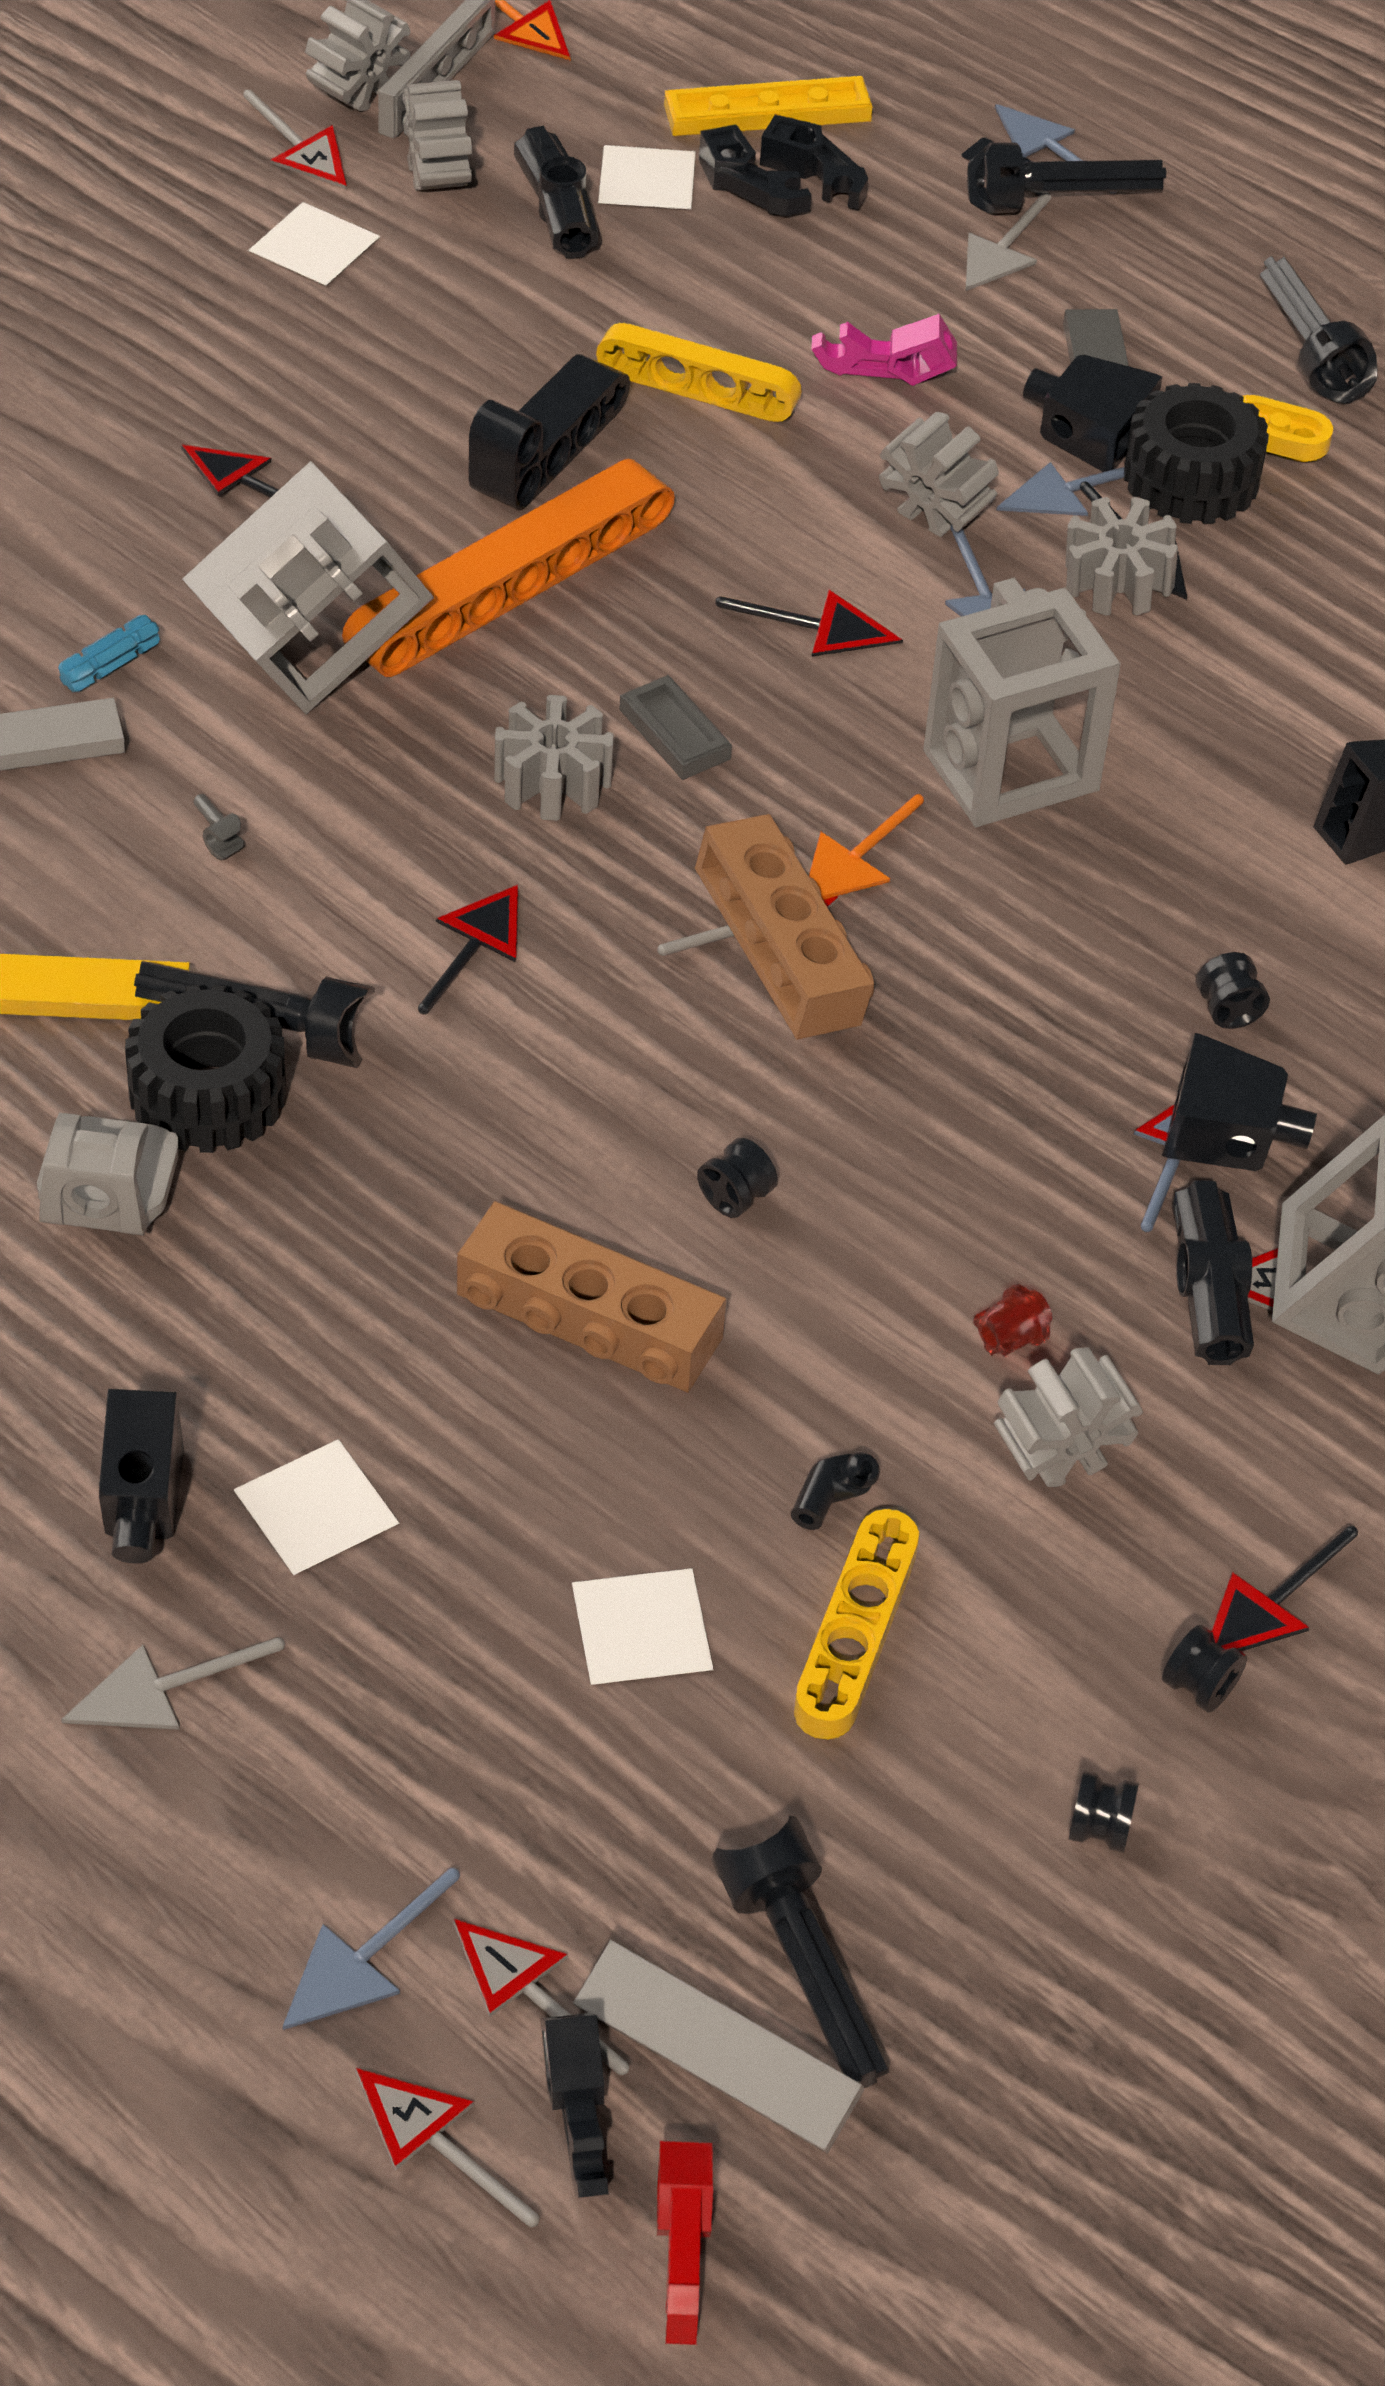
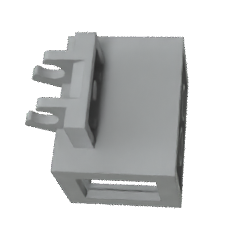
M312 461L182 578L251 657L305 714L310 712L434 598L386 539ZM373 565L399 595L305 680L279 650L299 631L311 642L319 633L309 622L343 591L353 601L357 600L363 593L353 582Z
M1014 577L994 583L990 609L939 623L923 751L975 828L1100 790L1121 663L1087 618L1086 611L1079 607L1066 587L1050 592L1043 588L1024 591ZM1070 638L1082 656L1079 657V654L1070 648H1065L1062 655L1063 643ZM1089 689L1079 752L1053 715L1054 702L1057 698ZM1037 736L1063 775L1000 794L1007 744Z
M1385 1115L1282 1203L1272 1315L1273 1323L1378 1375L1385 1370ZM1379 1153L1375 1214L1372 1220L1357 1231L1314 1209ZM1309 1236L1335 1251L1305 1275Z

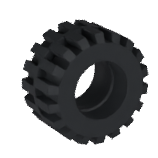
M1188 383V386L1183 387L1178 384L1166 386L1165 392L1155 390L1148 394L1147 401L1141 400L1136 406L1135 414L1132 416L1124 467V480L1128 482L1129 492L1132 496L1148 500L1150 502V509H1156L1158 511L1157 515L1162 517L1170 515L1180 519L1182 523L1192 524V521H1201L1203 524L1215 523L1217 518L1228 520L1236 517V511L1244 512L1251 506L1252 499H1256L1259 491L1269 433H1267L1268 425L1265 418L1258 416L1259 409L1253 403H1244L1243 396L1235 392L1227 393L1219 386L1205 387L1201 386L1200 383Z
M199 985L187 986L186 992L176 994L172 990L160 995V1004L149 1002L141 1009V1019H133L128 1028L129 1038L125 1039L129 1101L131 1109L135 1110V1119L138 1123L163 1127L169 1132L176 1134L178 1137V1149L186 1151L189 1146L199 1147L200 1153H213V1147L225 1146L227 1151L240 1147L241 1139L247 1138L250 1141H254L262 1136L263 1125L273 1126L279 1118L278 1108H284L286 1099L285 1047L281 1024L278 1018L271 1017L270 1008L262 1001L251 1003V994L241 990L232 994L227 992L226 986L213 985L211 990H200ZM219 1067L212 1070H195V1068Z

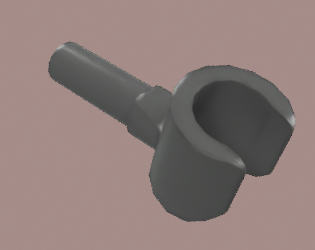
M205 794L197 795L194 798V805L210 823V826L203 831L204 843L215 858L224 860L244 847L243 839L236 834L241 829L240 818L234 813L224 816Z

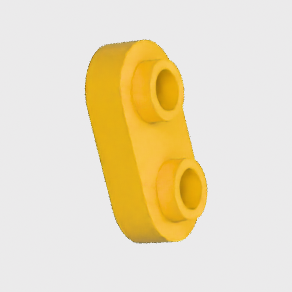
M1243 395V402L1253 403L1259 409L1258 416L1266 420L1268 425L1267 433H1269L1266 452L1291 458L1297 462L1318 460L1328 453L1333 434V425L1325 415L1311 409L1258 395Z

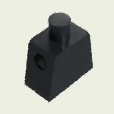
M1084 354L1076 356L1060 377L1038 368L1033 369L1025 383L1023 398L1044 406L1040 429L1043 439L1096 469L1106 472L1116 469L1126 457L1132 416L1135 414L1136 406L1141 400L1147 401L1148 394L1155 390L1160 391L1163 376Z
M1385 739L1346 743L1313 826L1345 865L1385 851Z
M1195 1033L1181 1074L1162 1156L1170 1159L1257 1171L1263 1168L1273 1140L1307 1149L1314 1130L1317 1113L1282 1104L1288 1073L1283 1067L1205 1035Z
M108 1389L99 1482V1502L105 1534L113 1537L112 1556L125 1563L139 1564L150 1561L153 1558L155 1539H169L174 1535L184 1457L177 1392Z

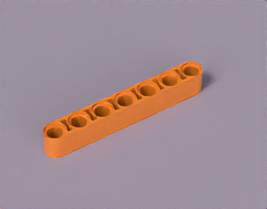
M627 458L619 461L417 574L418 579L434 598L365 661L384 677H393L404 672L656 528L667 518L673 508L675 501L674 491L634 459ZM392 588L355 610L343 627V642L346 644L390 604L399 593Z

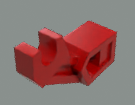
M660 2141L657 2235L668 2236L665 2344L696 2345L700 2237H710L712 2224V2143Z

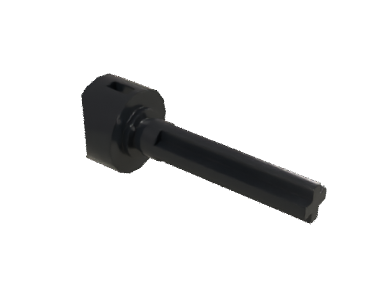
M1016 142L989 143L967 166L969 201L987 213H1017L1021 207L1024 192L1162 191L1164 189L1163 179L1166 178V168H1163L1162 160L1024 162L1021 147Z
M1272 256L1267 258L1263 262L1267 269L1260 273V277L1305 341L1299 356V365L1304 377L1320 395L1334 402L1347 404L1363 397L1375 385L1378 374L1377 356L1368 337L1355 323L1347 321L1331 322L1285 257H1282L1277 262ZM1352 375H1355L1356 378H1350L1347 384L1345 380L1351 377Z
M146 961L141 962L139 973L135 976V997L161 1002L160 995L172 990L176 994L186 992L187 986L199 985L200 990H211L213 985L226 986L227 992L232 994L238 990L251 994V1003L262 1001L270 1008L271 1017L278 1018L282 1029L305 1032L306 1051L309 1058L357 1068L362 1061L354 1039V1024L360 1005L369 995L375 993L373 986L326 976L311 999L305 995Z
M789 1816L788 1822L777 1834L762 1843L747 1848L730 1850L717 1848L713 1853L711 1861L730 1897L733 1908L742 1914L766 1911L768 1919L841 2072L862 2084L864 2088L877 2083V2078L888 2074L890 2070L807 1897L803 1893L820 1877L822 1866L812 1850L800 1821L795 1816Z

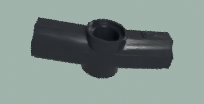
M544 125L529 128L519 140L514 142V157L539 198V215L547 223L553 249L562 252L566 259L584 257L587 251L598 245V230L586 190V167L580 160L569 156L557 135L548 132Z
M1194 1181L1188 1188L1176 1192L1172 1206L1179 1240L1176 1265L1178 1291L1182 1297H1188L1195 1356L1205 1359L1208 1365H1231L1234 1361L1241 1358L1250 1357L1254 1347L1248 1294L1252 1282L1251 1247L1247 1240L1238 1239L1229 1193L1222 1191L1217 1186L1216 1181Z

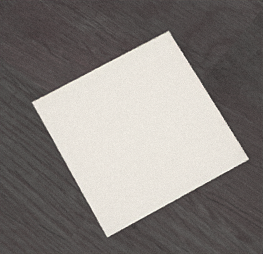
M604 145L598 203L691 209L696 151Z
M302 202L248 251L326 286L380 236Z
M339 1439L233 1489L293 1575L399 1524Z
M692 1568L572 1582L591 1685L713 1670Z

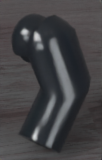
M857 1452L834 1456L817 1462L809 1471L792 1508V1520L802 1528L808 1530L819 1529L832 1503L863 1495L878 1481L880 1467L877 1460L867 1452Z

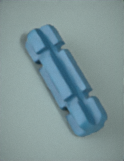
M138 615L123 625L126 629L125 631L118 627L81 650L83 656L75 653L63 660L58 666L60 681L72 692L82 691L95 682L94 676L97 679H101L136 658V650L139 654H143L156 646L160 641L157 624L152 622L147 615Z

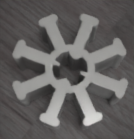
M346 0L347 4L344 13L330 5L320 17L322 21L326 22L331 32L328 38L316 40L310 37L308 39L305 53L318 60V62L312 69L306 71V77L310 83L358 111H366L370 108L371 93L374 92L378 95L380 88L389 80L386 74L388 66H403L410 58V51L398 45L404 36L410 34V28L407 22L369 0Z
M453 80L407 85V89L403 90V101L407 115L403 117L404 134L409 138L407 161L409 171H413L415 190L467 186V182H471L472 176L468 155L472 154L471 137L467 136L465 129L468 111L466 100L461 99L460 81Z
M935 412L925 422L922 418L915 420L882 450L880 458L887 460L891 465L879 474V479L884 490L887 491L890 488L903 490L910 496L897 508L901 515L912 520L924 510L929 524L928 530L942 537L951 529V524L953 529L959 532L997 496L996 490L990 489L987 484L999 474L994 459L984 461L971 458L968 454V451L981 440L980 436L972 428L967 426L953 438L948 424L950 419L948 414Z
M1108 497L1097 499L1091 505L1090 523L1080 520L1079 516H1073L1068 524L1065 566L1067 567L1066 588L1072 597H1078L1080 592L1094 588L1093 612L1110 615L1112 601L1116 594L1125 593L1133 606V615H1140L1151 610L1152 590L1162 592L1163 596L1168 597L1174 588L1178 546L1175 544L1177 525L1170 515H1165L1163 520L1148 524L1150 502L1148 500L1133 497L1126 519L1118 520L1110 507V499Z
M561 695L547 696L546 720L544 721L526 708L525 702H519L509 709L508 730H504L503 727H497L495 730L494 781L501 783L505 780V803L514 810H519L522 803L541 793L540 818L542 820L555 821L561 818V797L563 794L581 807L582 813L586 814L597 808L599 785H602L604 788H610L612 779L613 733L607 732L605 735H602V712L589 705L584 713L566 722L567 697Z
M1088 1347L1073 1349L1070 1353L1071 1358L1060 1375H1057L1048 1359L1033 1365L1028 1369V1373L1037 1388L1026 1391L1006 1389L997 1402L1006 1417L1004 1419H997L994 1425L1028 1480H1033L1039 1473L1047 1487L1062 1486L1066 1482L1065 1477L1077 1460L1080 1461L1088 1475H1093L1108 1465V1462L1099 1450L1101 1445L1123 1444L1124 1446H1129L1138 1435V1430L1130 1418L1133 1416L1138 1417L1143 1413L1141 1406L1109 1356H1102L1098 1362Z

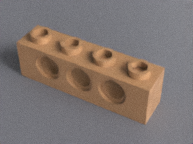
M770 814L706 826L695 870L796 1040L861 1026L869 999L874 993L872 973L865 963H861L847 940L843 925L840 921L833 918L822 900L816 881L808 877L798 861L790 839L787 836H783Z
M496 1201L492 1203L457 1254V1295L467 1298L479 1308L492 1309L523 1322L538 1333L551 1334L577 1345L594 1357L610 1359L638 1371L655 1383L668 1384L689 1393L723 1339L726 1309L725 1297Z

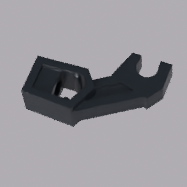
M777 114L773 116L761 136L759 165L777 171H798L802 179L817 175L822 180V200L830 202L834 194L840 192L849 194L848 207L858 210L867 196L868 176L864 167L857 165L824 136L821 125Z
M737 124L700 131L699 162L713 190L730 191L768 210V213L790 216L810 212L812 194L808 188L800 190L801 176L798 171H766L756 166V152Z
M582 2013L540 2018L547 2091L552 2110H562L575 2195L578 2198L608 2195V2181L604 2174L602 2150L604 2149L603 2135L595 2105L604 2104L605 2088L597 2014Z

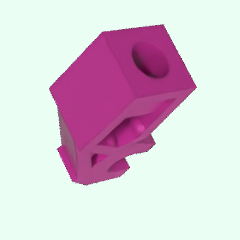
M940 314L893 329L889 341L871 340V338L849 322L840 324L839 339L842 342L840 344L828 342L823 332L812 336L811 350L822 367L840 376L842 374L902 379L911 386H914L957 367V341Z

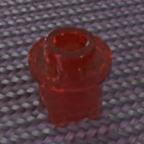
M1014 1284L1003 1292V1299L975 1315L973 1324L978 1328L985 1350L991 1356L1001 1353L1003 1357H1006L1029 1343L1038 1346L1047 1341L1050 1337L1049 1324L1052 1322L1053 1317L1047 1301L1038 1291L1034 1289L1028 1290L1023 1285Z

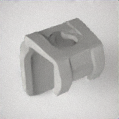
M59 1112L37 1180L38 1198L40 1200L39 1221L144 1236L147 1227L157 1216L161 1215L165 1208L178 1161V1137L175 1133L153 1124L92 1116L81 1117V1115Z

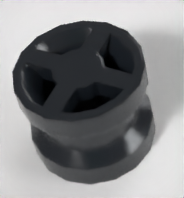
M1231 952L1217 956L1206 963L1197 974V986L1202 997L1209 1001L1208 1009L1214 1023L1221 1028L1236 1029L1247 1026L1259 1019L1269 1007L1270 997L1264 984L1256 979L1258 974L1251 957L1245 953Z
M746 1138L735 1139L724 1149V1156L721 1159H709L701 1165L697 1172L699 1187L705 1198L717 1211L730 1218L741 1216L750 1208L753 1197H765L774 1190L778 1182L776 1169L770 1157L760 1146Z
M1197 1625L1188 1632L1173 1651L1163 1670L1162 1680L1173 1689L1185 1688L1194 1694L1197 1706L1207 1713L1213 1712L1228 1697L1239 1681L1246 1667L1247 1655L1237 1648L1224 1649L1215 1643L1212 1631L1203 1625Z
M1083 1770L1068 1840L1083 1843L1089 1838L1105 1841L1110 1850L1124 1853L1139 1783L1124 1780L1118 1785L1102 1782L1097 1773Z

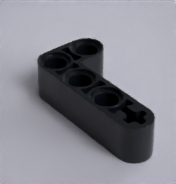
M576 354L519 411L495 400H487L476 412L470 427L469 486L518 510L526 508L621 411L629 393L630 377L624 372L583 354Z

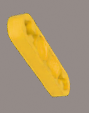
M628 323L612 325L603 336L596 350L599 362L626 373L630 377L631 382L767 421L779 422L786 420L793 412L802 394L801 384L797 377L782 367ZM662 357H672L678 360L683 365L685 373H675L669 370L662 362ZM720 371L728 374L734 380L736 387L728 388L720 385L715 381L712 372ZM749 383H751V387L749 388V391H748V390H747V387L749 386Z
M883 1509L874 1511L866 1516L860 1524L798 1682L794 1716L797 1725L804 1733L814 1738L825 1740L839 1738L849 1732L855 1723L914 1567L919 1531L916 1523L908 1515L898 1510ZM885 1537H891L896 1539L897 1543L891 1546L886 1566L876 1562L878 1544H881ZM870 1585L880 1589L884 1593L886 1600L878 1606L865 1607L855 1603L850 1598L849 1593L857 1586ZM849 1638L859 1642L865 1648L866 1653L857 1660L846 1661L835 1657L829 1651L828 1646L837 1639ZM829 1679L838 1683L836 1704H832L828 1712L816 1709V1704H820L823 1700Z

